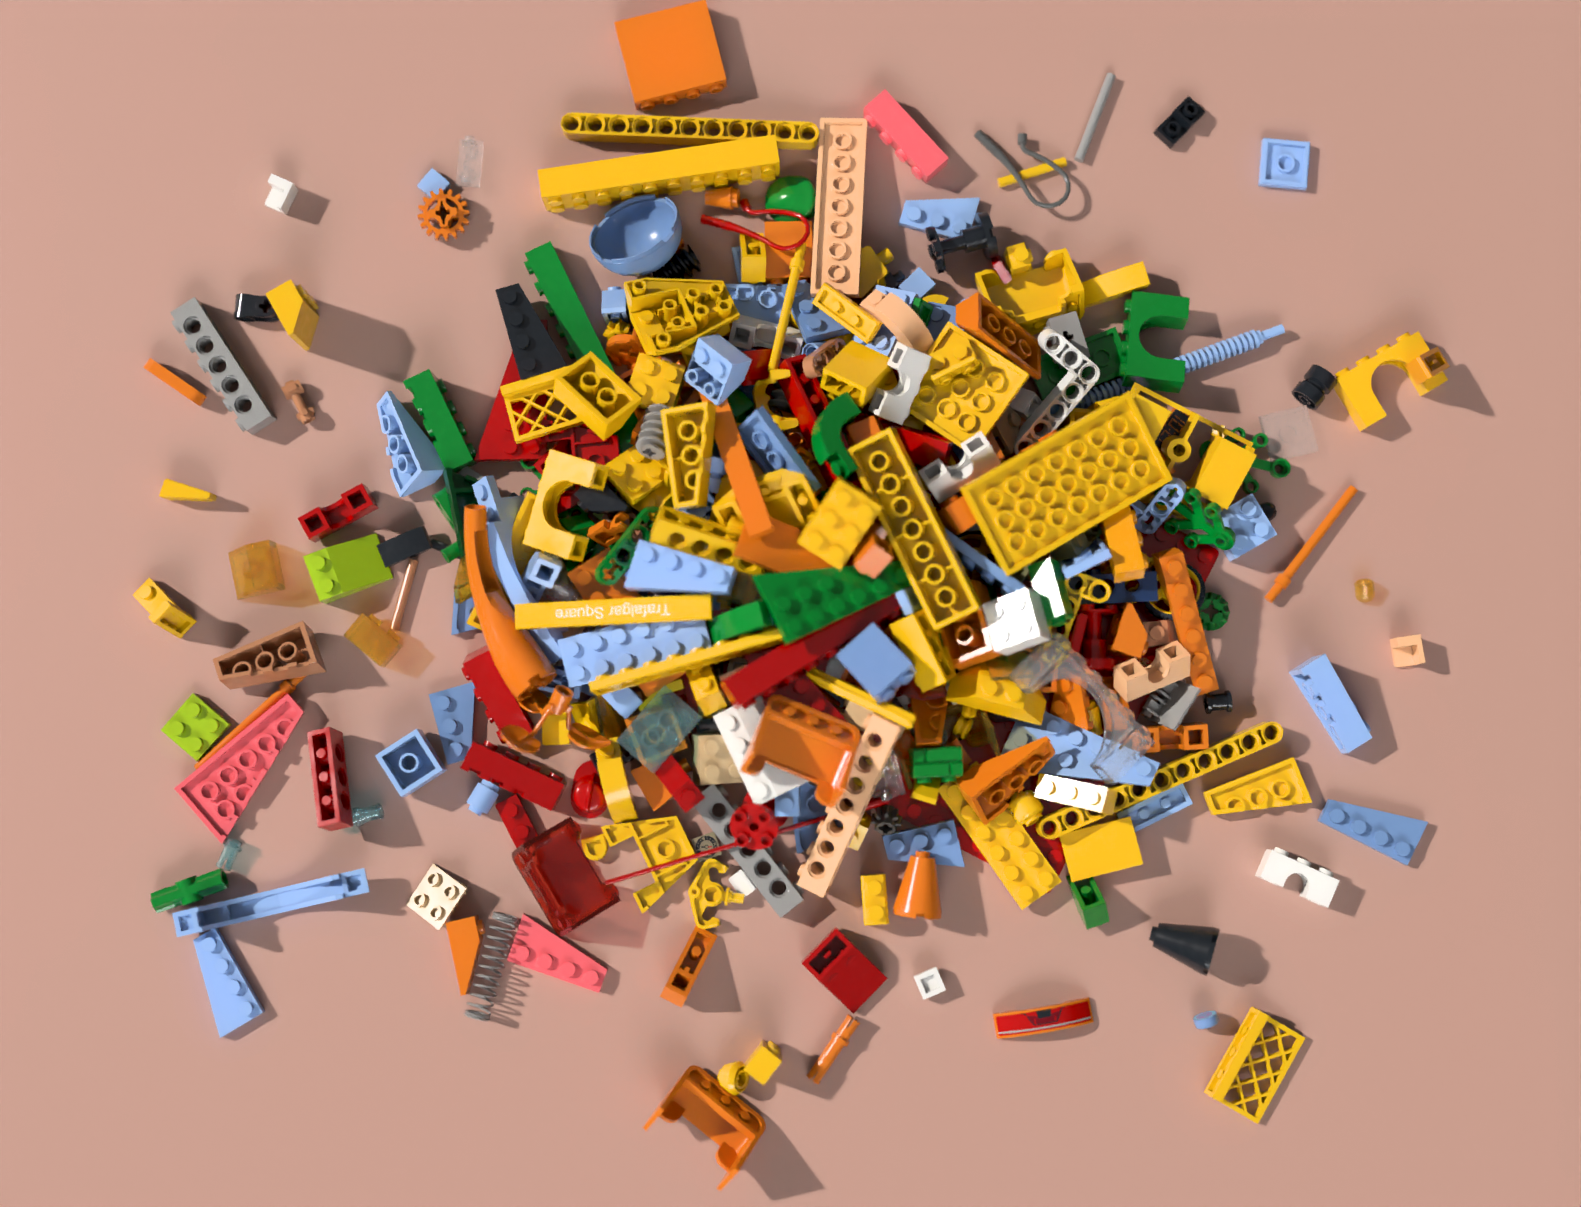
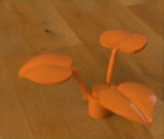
M563 685L555 687L550 699L536 689L532 692L534 695L518 701L519 705L526 711L543 715L531 733L515 725H507L500 732L501 738L515 750L523 753H535L540 749L541 742L534 738L547 717L554 714L562 715L566 712V728L569 730L567 736L576 745L584 749L596 750L609 746L612 742L583 724H571L573 706L569 704L574 693L570 688Z

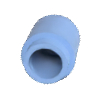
M484 779L481 783L478 782L467 800V803L470 804L468 809L479 816L483 812L488 814L499 796L498 791L500 787Z

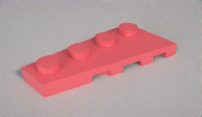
M525 913L523 914L507 961L599 993L608 968L570 945L569 942L561 939Z

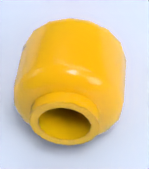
M1022 790L1020 794L1016 791L1010 798V805L1007 809L1019 825L1025 824L1028 827L1043 817L1041 813L1044 807L1040 800L1034 797L1035 793L1032 790L1024 792Z

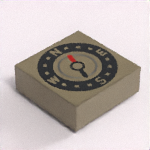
M714 831L691 839L696 853L720 847ZM720 851L717 853L698 858V861L702 862L710 858L722 855V852Z

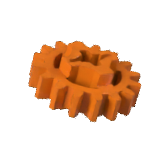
M439 188L438 195L430 191V199L422 198L425 206H418L419 210L423 212L417 215L419 220H424L420 224L421 228H428L426 234L431 236L434 233L435 240L437 241L443 236L445 241L448 242L450 235L457 239L456 232L464 233L465 230L462 225H469V220L465 217L469 216L470 212L469 210H463L468 206L466 201L460 202L462 198L460 194L453 197L451 189H449L447 194H444L442 188ZM447 201L454 203L458 208L450 207ZM434 203H438L434 209H430ZM443 206L448 214L446 215L445 224L440 217V215H442ZM454 221H458L454 227L450 228ZM430 222L440 225L441 230L433 227Z

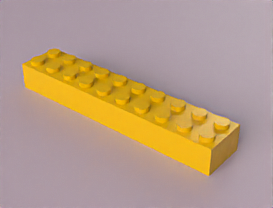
M774 134L545 168L537 171L541 198L546 210L552 213H560L565 211L566 208L574 207L580 210L589 207L588 205L593 204L607 206L612 204L613 201L621 200L623 202L640 195L654 194L657 198L660 194L668 193V195L675 196L687 190L701 192L707 187L713 186L717 189L725 188L733 183L748 185L752 181L760 179L763 182L775 180L776 177H780V161L776 135Z

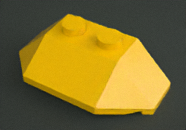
M988 660L957 672L956 676L949 682L946 701L1040 726L1042 725L1046 700L1029 669L995 660Z

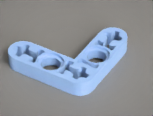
M1173 477V480L1160 488L1147 506L1139 500L1130 504L1137 516L1135 528L1144 534L1154 533L1182 500L1186 492V484L1181 479ZM1174 487L1177 488L1178 491H1175L1170 498L1168 496L1170 490ZM1163 502L1167 506V510H1159L1155 503ZM1152 514L1154 516L1152 523L1146 524L1145 521H1147Z

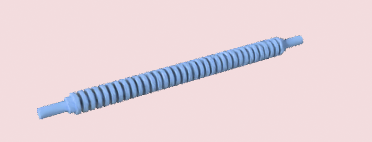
M1280 324L1264 331L1250 330L1249 332L1228 338L1226 341L1222 340L1220 343L1217 342L1214 345L1211 344L1208 347L1197 349V352L1192 351L1191 354L1186 353L1185 356L1175 357L1174 360L1186 361L1185 374L1190 371L1193 372L1196 369L1204 368L1207 364L1212 365L1213 362L1217 363L1242 354V352L1245 353L1248 350L1259 348L1260 344L1264 343V340L1285 333V329ZM1122 377L1109 383L1106 382L1104 385H1098V388L1095 386L1087 392L1075 408L1087 409L1097 401L1120 396L1131 390L1132 387L1122 386ZM1055 404L1050 408V414L1058 412L1059 404Z

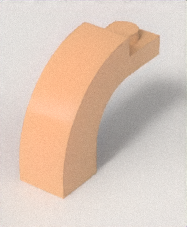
M875 289L859 304L860 307L881 321L893 333L899 343L925 354L934 343L932 335L921 318L909 305L892 292L885 295Z

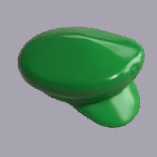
M803 176L779 178L770 185L766 192L765 208L794 211L802 214L807 219L815 216L816 189L812 182ZM768 214L775 221H801L793 216Z

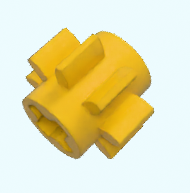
M622 319L615 323L609 321L603 336L608 337L609 340L610 337L618 334L632 335L633 332H630L631 324H627Z

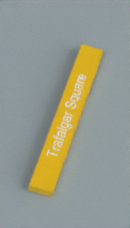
M711 594L515 604V629L517 630L713 620Z

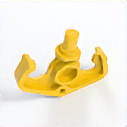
M710 858L704 862L688 890L696 926L700 929L721 925L716 917H712L708 921L703 919V913L707 906H717L722 901H725V906H728L731 902L744 903L745 894L734 893L733 890H730V887H727L726 891H724L719 883L710 880V868H717L719 873H725L729 866L715 858Z

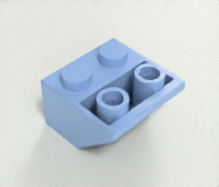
M719 334L698 338L684 380L715 405L719 406L744 381L752 360Z

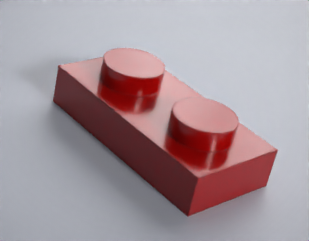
M518 794L495 805L516 848L539 837Z

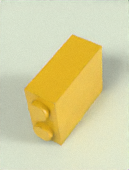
M851 340L823 368L820 388L837 396L848 392L855 404L863 408L874 396L877 387L881 389L890 379L892 367L887 365L890 357Z

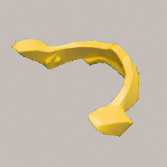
M788 369L769 370V377L757 381L752 390L755 410L763 406L772 416L774 422L777 423L780 430L795 428L799 426L797 418L780 417L774 414L767 405L770 396L765 393L766 387L769 384L775 383L776 380L791 376Z

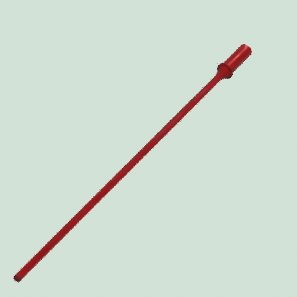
M885 794L870 799L866 810L890 804L888 795ZM828 814L780 828L778 834L821 822L822 820L824 821ZM733 842L606 880L605 883L610 885L734 848L738 845Z

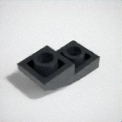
M1188 96L1153 134L1171 149L1204 115L1205 111Z
M420 526L377 545L385 568L408 558L416 557L432 549L433 546L425 526Z

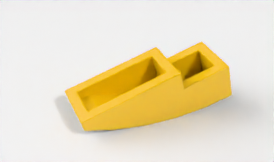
M1144 262L1132 264L1081 282L1085 290L1084 308L1122 298L1124 295L1132 293V291L1147 289L1150 282Z

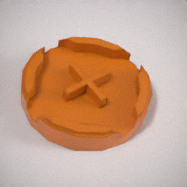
M618 334L610 337L606 344V355L609 360L618 366H622V364L628 365L627 368L629 369L635 367L639 352L646 354L639 338L635 335Z

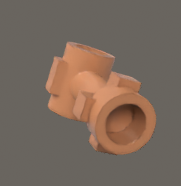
M291 380L284 383L285 386L281 387L287 401L292 399L299 411L296 414L298 420L302 424L314 421L315 412L312 407L308 408L301 396L305 391L299 380Z

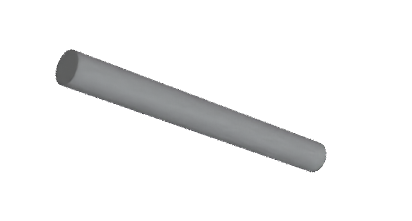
M1107 73L1074 158L1077 162L1082 163L1086 156L1116 78L1112 73Z

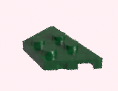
M448 467L443 470L460 558L464 559V506L478 505L472 487L478 480L470 475L462 476L453 472L452 468Z

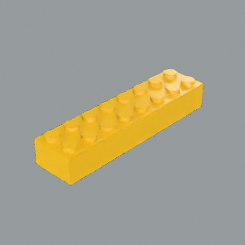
M889 427L847 449V452L858 467L856 472L866 493L882 504V508L877 515L934 631L983 608L896 428Z

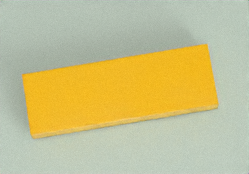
M827 282L823 283L812 304L867 344H871L883 324Z

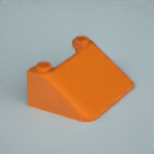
M774 695L766 703L740 771L748 775H757L762 771L765 763L818 784L815 792L816 799L822 805L833 808L846 790L861 735L859 730L852 724L784 696Z

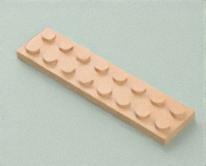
M820 118L811 297H816L823 283L827 282L848 298H859L868 127L865 118Z

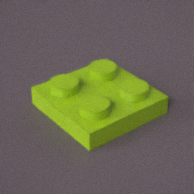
M192 693L161 731L193 759L199 761L232 724L196 693Z

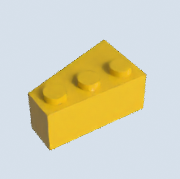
M923 608L889 625L892 630L893 639L898 642L903 654L916 669L913 678L922 693L946 683L956 676L948 647H943L939 633L943 632L942 628L934 631Z

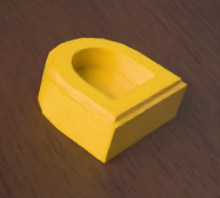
M604 834L581 839L583 852L588 859L593 861L600 860L607 854L608 844Z

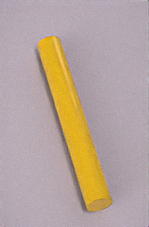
M1065 157L1052 161L1060 168L1067 166ZM1044 163L1019 171L1018 173L1025 180L1053 171L1054 169ZM1010 174L998 178L997 182L999 188L1016 183L1017 180Z

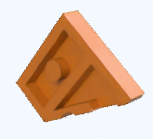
M1066 667L1059 668L1057 692L1053 695L1050 714L1088 731L1093 729L1094 724L1093 721H1089L1087 707L1090 706V702L1086 693L1087 685L1084 675Z

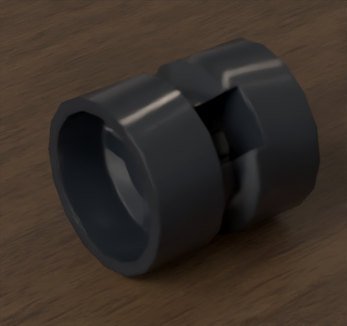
M1312 365L1304 375L1305 380L1299 381L1292 390V395L1305 407L1317 410L1325 400L1324 394H1329L1337 384V380L1325 368Z

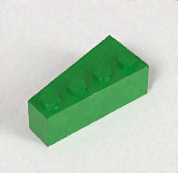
M428 369L404 380L403 383L406 389L414 396L412 401L415 408L424 418L423 424L428 434L434 439L433 445L444 467L452 468L453 472L458 473L464 467H471L477 464L474 460L477 452L473 444H468L464 437L468 434L462 421L457 422L454 414L458 412L453 401H448L444 394L448 390L442 378L438 380L431 370Z

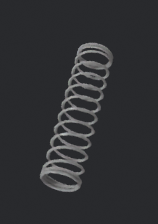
M493 912L492 918L513 928L489 926V928L502 932L511 938L490 935L486 937L508 947L483 946L501 953L505 957L481 954V957L495 961L502 966L478 964V966L491 970L500 976L475 974L478 977L495 983L497 986L473 983L474 986L483 988L494 995L469 993L472 996L488 1001L492 1005L467 1002V1005L482 1009L489 1014L469 1009L465 1010L464 1013L465 1016L480 1021H489V1018H491L490 1011L483 1007L494 1006L493 1002L487 998H493L497 995L489 988H498L500 986L498 982L493 980L502 977L501 973L495 969H503L505 967L502 962L496 959L508 958L500 950L511 948L509 944L502 940H512L513 936L503 930H515L516 927L511 923H517V920H519L515 916L501 912Z

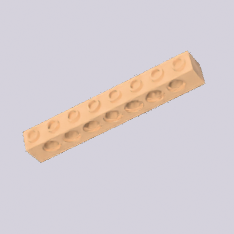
M875 712L873 714L869 713L863 724L866 730L864 735H861L846 790L833 808L826 807L825 812L828 813L825 821L822 820L816 830V834L819 836L816 842H811L806 853L809 855L808 861L801 864L797 873L800 876L797 885L822 898L830 890L903 728V725ZM872 734H878L882 738V743L875 742ZM863 755H867L872 759V765L864 762ZM853 777L860 778L863 786L856 785ZM844 798L850 799L853 807L847 806L844 803ZM834 820H840L844 828L837 827ZM825 841L832 842L834 849L828 848ZM816 862H821L825 870L819 869Z

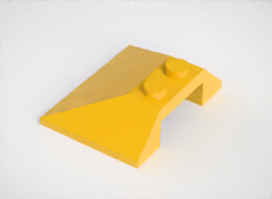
M780 469L756 477L769 516L803 530L819 506L805 474ZM731 488L712 505L719 523L727 526L730 519L744 522L735 494Z

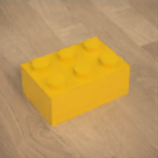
M839 475L798 536V543L841 570L881 510L882 504Z

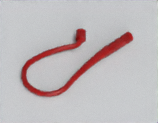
M747 198L742 199L740 205L744 212L751 215L781 214L799 218L805 225L803 238L795 244L781 246L730 221H724L723 219L705 214L700 218L701 224L749 236L781 251H789L800 247L810 235V224L802 214L783 209L751 210L752 207Z

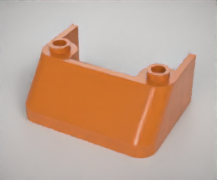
M692 1065L681 1075L642 1127L647 1131L658 1117L668 1123H675L683 1116L717 1143L720 1147L715 1154L716 1161L727 1171L717 1186V1189L721 1191L745 1163L764 1133L766 1123L762 1116L736 1095H732L722 1088L720 1083L699 1066Z

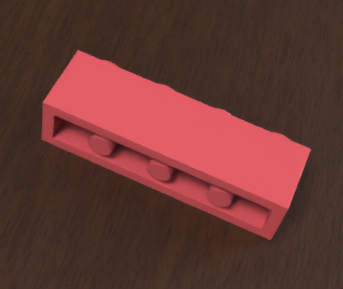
M886 89L864 107L863 118L867 120L868 126L870 128L874 127L880 133V139L887 146L890 144L896 150L895 154L901 162L904 163L906 161L909 164L911 172L918 180L922 179L927 183L947 165L948 156Z

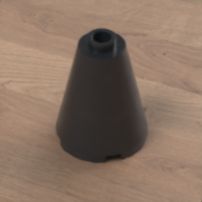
M1159 923L1158 927H1152L1149 940L1153 941L1154 948L1196 972L1207 976L1220 929L1207 926Z

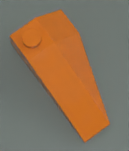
M1045 736L972 767L963 773V776L956 779L955 783L978 818L986 825L1006 810L1010 805L1007 801L1016 791L1019 794L1025 788L1023 784L1030 775H1037L1054 756V748L1050 739Z

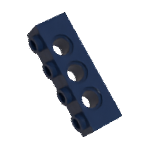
M1151 567L1145 569L1144 578L1136 579L1138 581V588L1133 592L1126 590L1125 581L1114 583L1112 571L1110 574H1101V569L1086 570V574L1099 580L1110 579L1114 584V588L1110 593V597L1105 602L1098 603L1082 598L1080 605L1158 601L1157 571H1151ZM1072 576L1069 579V587L1075 590L1076 583L1082 579L1079 576ZM1100 584L1095 585L1092 589V595L1098 599L1105 595L1100 589Z

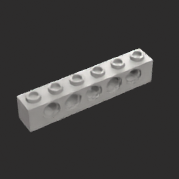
M194 297L170 312L175 319L172 321V324L180 334L183 332L187 338L184 341L186 346L192 353L196 352L200 359L197 360L199 366L205 373L209 372L213 378L210 380V383L217 392L221 391L224 395L223 403L230 412L234 411L238 418L235 421L243 432L247 431L254 435L276 421L277 419L203 304ZM201 324L200 330L197 333H192L193 326ZM213 343L212 351L205 353L206 345ZM225 362L226 369L218 373L217 368L219 364ZM235 382H239L238 390L230 392V386ZM246 402H251V409L243 412V405Z
M712 784L702 792L705 798L694 807L724 845L735 842V838L729 835L727 827L730 824L733 813L739 807L736 803L732 806L726 798L730 795L721 784L718 787ZM716 803L725 805L726 813L724 816L716 817L713 814L712 808ZM740 846L727 849L780 918L804 900L801 896L804 891L797 885L796 881L791 883L786 877L789 871L781 861L776 864L771 857L774 852L770 847L756 850L751 856L745 855ZM761 861H767L771 865V871L766 875H762L757 871V865ZM780 880L786 884L784 893L776 894L773 892L772 884L775 881Z

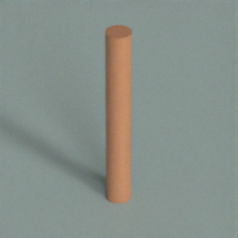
M409 559L390 624L391 629L399 630L419 562L417 560Z

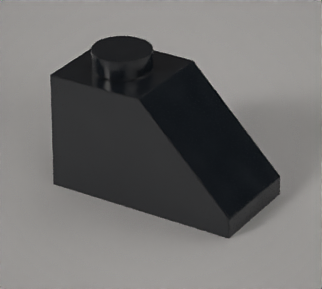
M607 482L603 491L582 485L574 494L579 499L577 504L587 513L589 511L596 514H615L620 511L631 513L634 510Z

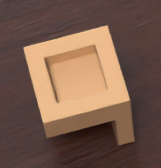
M1421 634L1390 639L1394 667L1425 663Z

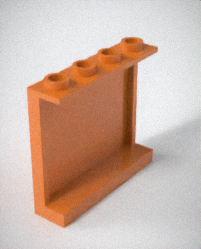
M706 0L614 22L636 110L647 111L653 109L655 105L663 103L671 105L679 99H695L703 93L710 92L715 94L723 91V88H727V79Z

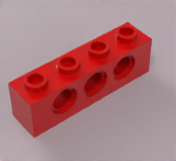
M331 727L307 732L317 826L328 831L352 827L353 818L343 733Z

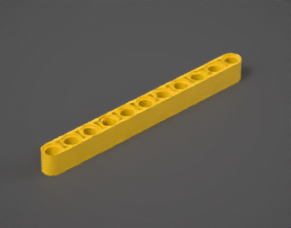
M573 112L565 114L561 119L563 133L567 139L572 141L700 146L757 137L755 133L760 130L765 131L767 135H776L778 149L811 150L817 146L819 141L817 125L812 122ZM571 123L578 124L577 129L572 131L568 130L567 126ZM594 124L602 126L599 131L590 130ZM618 125L626 127L622 132H615L614 128ZM641 126L649 127L646 133H639L637 131ZM664 127H671L673 129L669 134L661 132ZM688 128H694L697 130L693 135H687L684 133V131ZM714 128L720 131L717 136L708 134L709 130ZM737 129L744 132L740 137H735L731 133ZM783 131L789 132L791 136L787 139H783L779 137V134ZM810 132L814 135V138L806 140L802 135Z
M1261 722L1210 744L1209 749H1198L1158 767L1155 776L1158 773L1163 775V784L1157 786L1154 776L1150 787L1142 786V792L1138 796H1135L1132 791L1134 785L1119 783L1109 789L1118 791L1120 801L1115 805L1113 813L1273 745L1283 737V728L1277 722ZM1268 726L1273 729V736L1270 739L1265 736V729ZM1247 735L1251 738L1249 748H1245L1243 745V739ZM1224 745H1227L1230 750L1226 758L1221 755V748ZM1203 754L1208 759L1205 767H1201L1199 764V758ZM1180 764H1183L1186 768V773L1182 777L1177 774V767ZM1068 805L1043 816L1036 822L1035 828L1041 837L1055 839L1104 818L1108 814L1096 812L1094 815H1091L1087 809ZM1073 811L1076 815V820L1073 824L1069 825L1065 818L1068 812ZM1047 821H1051L1054 825V829L1050 834H1046L1043 830V825Z

